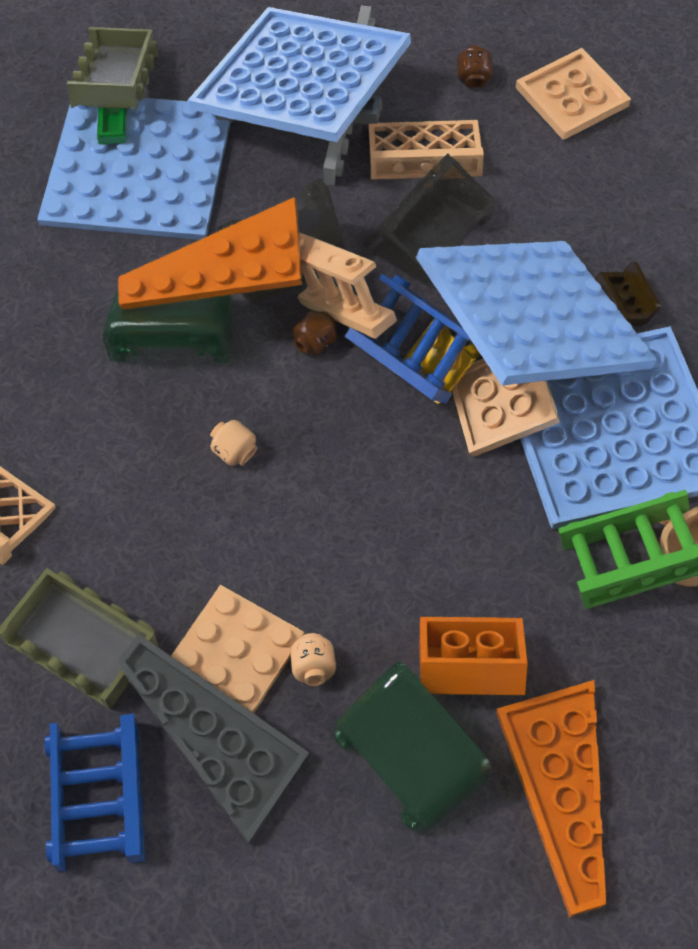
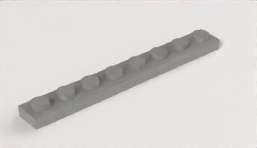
M361 5L357 24L375 27V18H371V6ZM353 123L350 124L338 142H329L323 168L324 185L335 186L336 178L343 175L344 160H341V155L347 156L349 139H346V134H352Z

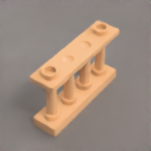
M299 232L301 271L308 285L297 296L302 305L313 311H324L333 317L335 321L375 339L397 321L394 311L374 303L364 277L376 268L374 261ZM314 269H316L319 279L317 278ZM332 276L335 278L338 287H336V285H335V283H334V281H333ZM351 284L354 285L357 295L354 294Z

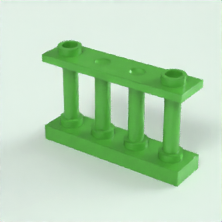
M686 489L679 492L666 493L662 497L581 522L575 521L567 526L558 528L563 549L575 548L585 575V579L577 581L585 609L698 576V544H695L683 516L685 512L689 511ZM670 519L683 550L665 555L662 553L651 525ZM638 529L650 560L630 564L619 534ZM607 539L618 569L598 574L587 544Z

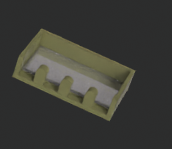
M89 27L90 42L84 43L85 56H79V71H73V81H68L67 83L71 108L78 105L108 108L133 107L134 111H137L140 100H144V86L149 84V71H153L154 57L158 56V41L153 39V30Z
M46 568L0 626V638L7 645L111 710L119 696L130 683L117 665L118 659L137 634H140L157 646L158 643L154 635L155 630L142 620H138L136 623L129 619L127 612L118 605L112 603L108 606L100 601L101 597L88 587H85L84 590L74 585L75 581L64 572L59 571L56 574Z

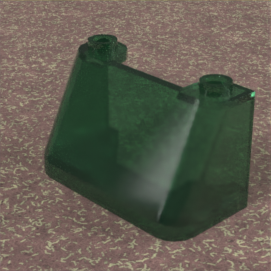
M117 290L103 329V342L109 361L125 362V357L129 352H131L132 356H138L139 347L196 348L198 356H204V352L214 357V363H229L233 297L232 295L122 310L119 306V292Z
M397 661L388 668L333 723L335 731L332 735L336 742L344 750L348 747L353 751L358 750L400 801L403 812L399 816L412 832L418 829L422 835L427 833L488 780L491 766L485 755L412 671L401 661Z

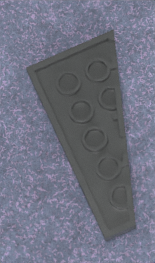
M137 634L118 659L117 665L240 834L249 843L309 752L143 636Z

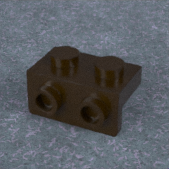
M630 262L623 272H600L595 277L603 291L615 303L617 309L632 326L648 323L661 308L659 300L637 262Z

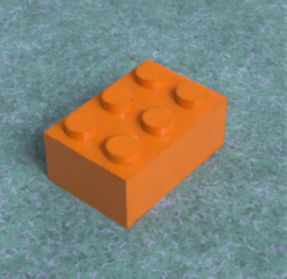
M420 617V694L525 695L528 662L523 619Z

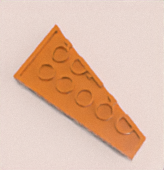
M295 197L119 276V306L124 310L302 285L298 211Z
M595 680L497 708L496 711L569 918L606 905L605 870L602 855L603 832L600 816L599 755L596 739L597 717L594 700Z

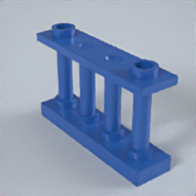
M382 274L379 279L390 286L391 289L381 306L392 310L399 297L403 295L413 302L391 340L385 342V344L378 340L379 336L375 339L353 328H349L345 337L431 400L446 404L453 393L443 387L446 383L443 380L466 343L471 341V339L458 321L409 289L411 285L409 281L395 274L394 278ZM422 310H425L435 319L412 357H407L405 360L399 355L401 353L399 348ZM447 325L458 334L434 373L426 375L421 371L423 368L421 364L444 326Z
M120 715V727H115V731L63 737V731L57 723H50V735L45 736L44 739L45 753L47 757H50L52 840H47L46 842L48 863L52 862V866L58 872L66 871V857L119 850L121 854H126L130 863L145 862L139 723L135 715ZM116 745L117 749L121 748L122 761H117L116 765L64 771L63 751ZM108 780H117L118 783L123 782V796H118L117 800L64 806V786ZM119 815V818H124L125 831L119 832V836L65 842V821Z

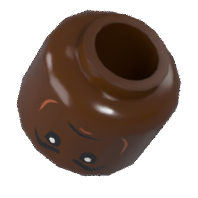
M471 45L463 50L457 58L459 81L464 83L466 87H483L493 74L490 52L478 45Z
M324 311L308 312L293 328L294 345L303 354H322L337 338V324L335 320Z

